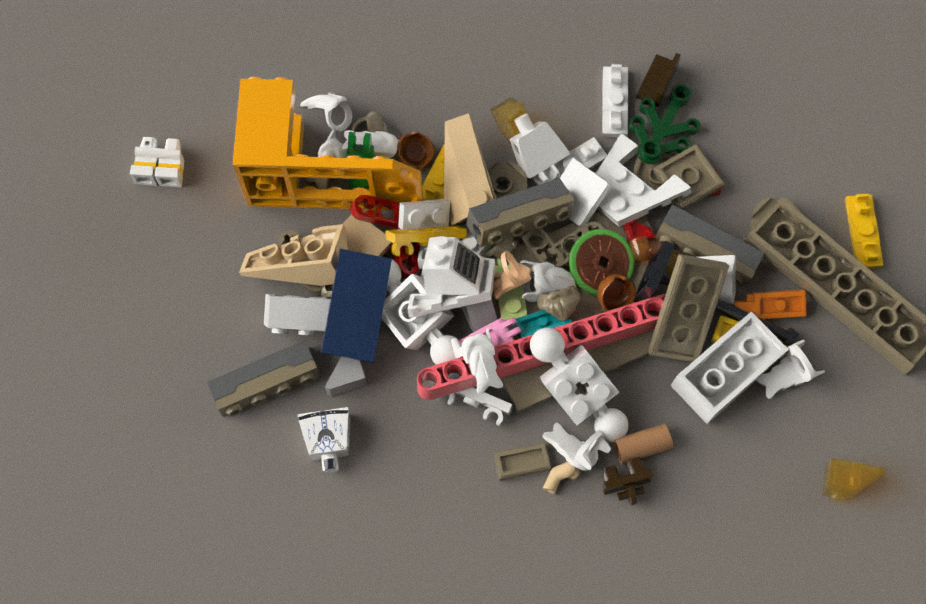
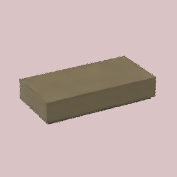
M546 442L493 453L499 481L552 469Z

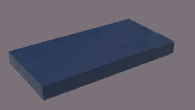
M345 249L339 250L321 347L322 354L370 363L374 362L392 259Z

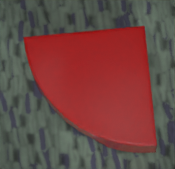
M636 220L623 225L630 246L655 239L653 231L648 226L646 227L636 222Z

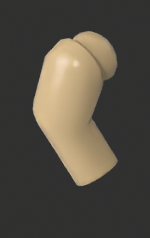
M568 461L553 467L543 486V490L555 494L561 480L566 478L571 480L577 479L580 475V469L572 466Z

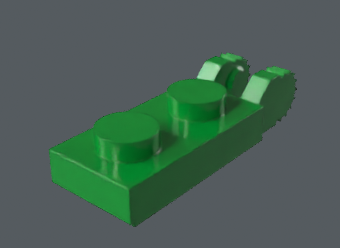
M349 132L347 155L373 159L375 154L374 145H372V134L365 133L362 145L356 144V133ZM349 179V186L369 189L368 179Z

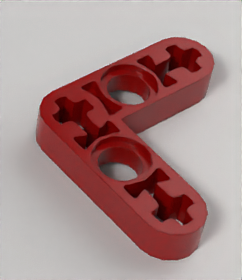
M360 195L351 203L350 212L355 219L397 228V230L400 229L398 227L400 202L369 195ZM361 203L364 204V208L368 209L366 212H362V208L359 207ZM382 207H387L392 211L393 216L391 219H387L382 215ZM414 242V251L409 257L405 253V245L400 248V256L395 255L394 261L401 269L402 278H408L419 270L418 256L420 246L418 242ZM407 258H408V262H407L408 265H409V266H412V268L409 269V270H407L406 265H403V263L407 260Z

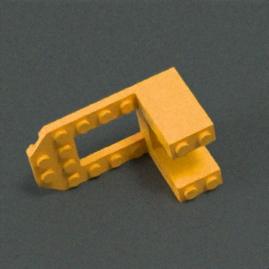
M259 77L240 79L233 167L247 206L350 209L351 203L360 195H369L396 202L422 201L421 171L394 159H388L383 156L368 159L354 155L347 158H335L332 155L309 157L302 154L304 123L302 115L294 113L296 91L293 80L282 77L275 79H262ZM300 177L368 179L369 190L360 187L353 190H342L339 187L317 189L312 186H305L299 189ZM363 203L359 205V207H361L363 210H368L364 208ZM382 207L381 210H390V209L387 208V207Z

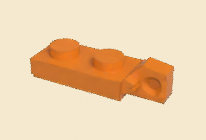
M805 289L752 292V294H746V300H734L733 303L734 306L749 313L752 312L761 319L807 316Z

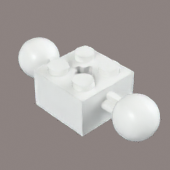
M392 260L386 290L390 292V295L384 301L383 321L406 349L418 350L429 341L431 344L430 356L436 365L456 359L451 342L456 337L443 335L440 331L454 317V314L449 309L422 316L409 317L408 305L410 295L426 294L424 278L411 274L401 283V269ZM456 338L459 346L462 347V343Z
M542 328L536 331L530 341L532 354L542 362H551L553 364V367L540 376V379L573 422L578 425L593 414L596 418L594 422L595 432L601 431L608 442H615L616 439L625 436L629 426L627 417L620 410L607 408L605 405L619 391L582 344L566 356L563 352L565 348L564 339L557 330ZM578 382L583 384L580 388L576 386Z

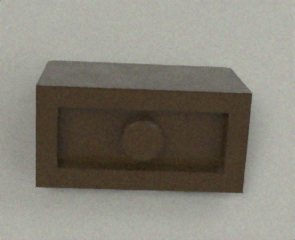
M676 53L673 60L656 54L637 92L636 99L651 98L654 100L655 106L659 108L676 73L681 54Z

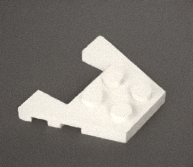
M623 133L618 137L596 172L598 176L612 185L597 209L618 227L649 214L648 210L659 205L664 207L672 203V199L681 195L684 198L692 193L691 187L675 174L657 190H653L624 167L623 164L637 153L638 145Z
M420 246L418 256L419 269L423 268L427 250L425 246ZM483 257L485 263L479 294H411L408 305L409 317L422 316L491 300L496 269L495 259Z

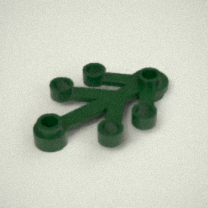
M677 84L672 88L670 94L671 104L661 121L655 110L654 100L651 98L641 100L639 110L647 116L654 132L652 139H650L644 128L645 120L640 116L631 118L629 129L636 133L640 145L637 155L642 162L655 164L661 160L663 154L675 151L681 153L690 148L691 142L686 137H679L674 142L661 144L663 138L682 133L696 135L699 132L701 124L695 118L671 125L680 107L688 104L690 100L691 90L688 86ZM633 123H639L641 126L637 127ZM689 125H694L696 128H690ZM679 144H685L686 147H681Z

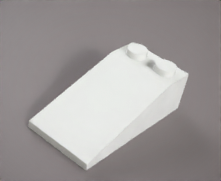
M750 312L680 372L672 382L671 387L708 424L789 349Z

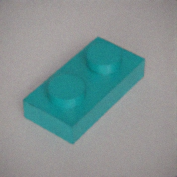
M541 310L516 318L517 323L514 324V327L520 328L521 333L518 335L521 339L533 335L542 328H556L572 323L570 317L565 321H561L545 310Z

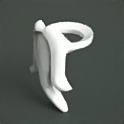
M332 92L328 93V95L310 97L300 104L301 107L308 106V109H325L326 122L332 130L336 128L339 132L344 131L352 121V110L346 97L335 95ZM340 105L345 112V119L341 125L336 126L331 121V113L333 108Z

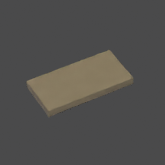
M678 254L648 348V353L651 356L693 362L700 356L730 265L726 262Z

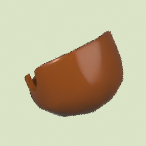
M418 131L407 133L400 138L397 144L396 156L399 162L419 170L430 164L434 156V145L428 136Z
M623 274L607 276L600 282L597 289L598 302L606 312L632 304L637 294L633 281Z

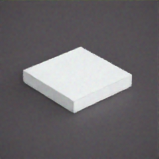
M573 158L560 179L575 199L572 214L568 218L582 227L588 223L612 185Z

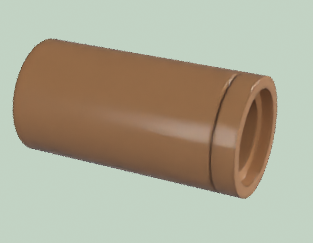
M665 423L625 435L613 442L621 465L636 458L642 459L673 449L672 438Z

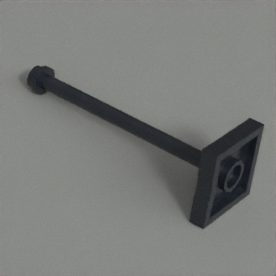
M665 241L650 257L636 291L635 303L649 299L657 291L659 285L669 286L671 276L667 274L665 269L675 247L674 244ZM718 299L715 308L739 320H742L749 314V312L721 299ZM757 317L777 338L782 340L785 346L796 343L799 333L795 332V329L790 327L788 330H785Z

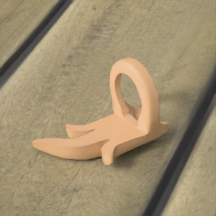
M509 251L501 254V262L505 272L497 273L495 271V278L497 280L494 281L493 291L496 299L505 292L531 280L530 268L518 263ZM506 259H507V261L509 262V264H510V266H511L512 269H509V268H508Z

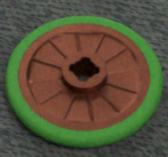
M596 229L583 234L575 242L569 257V267L576 284L585 292L597 296L600 282L609 275L623 274L631 280L635 268V259L630 245L621 235L607 229ZM600 258L606 261L604 267L598 265Z

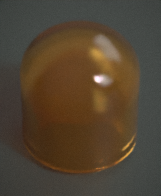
M640 236L629 242L635 261L645 262L652 257L653 250L647 237Z

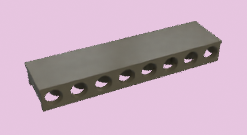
M784 198L778 201L744 239V242L765 252L763 257L799 288L805 289L811 298L905 376L926 353V316Z

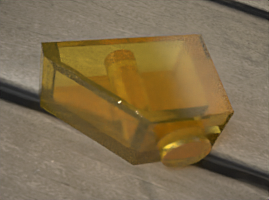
M510 97L490 109L500 132L511 145L510 139L520 133L514 120L521 115L527 114L523 103Z
M831 458L826 464L822 495L829 496V499L834 502H846V500L852 499L878 481L885 474L886 468Z

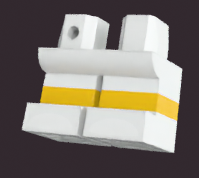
M143 137L140 147H135V161L130 169V176L134 184L157 186L158 182L159 186L182 188L185 160L181 153L180 141L169 138L166 140L165 149L157 148V139Z

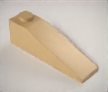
M469 113L445 121L444 199L450 201L449 219L452 226L467 221L469 208L497 199Z
M340 224L319 227L312 230L313 234L300 238L298 235L291 237V242L281 246L272 244L249 252L245 256L239 273L241 276L318 286L332 285L339 250H348L345 226Z

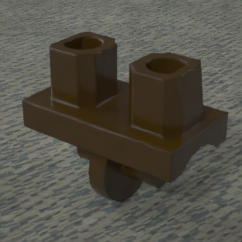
M641 458L628 461L626 465L630 475L622 477L617 465L604 467V482L602 486L604 495L626 490L617 493L618 500L628 499L631 506L636 505V496L645 494L643 486L634 487L650 483V478H653L651 469L646 470Z

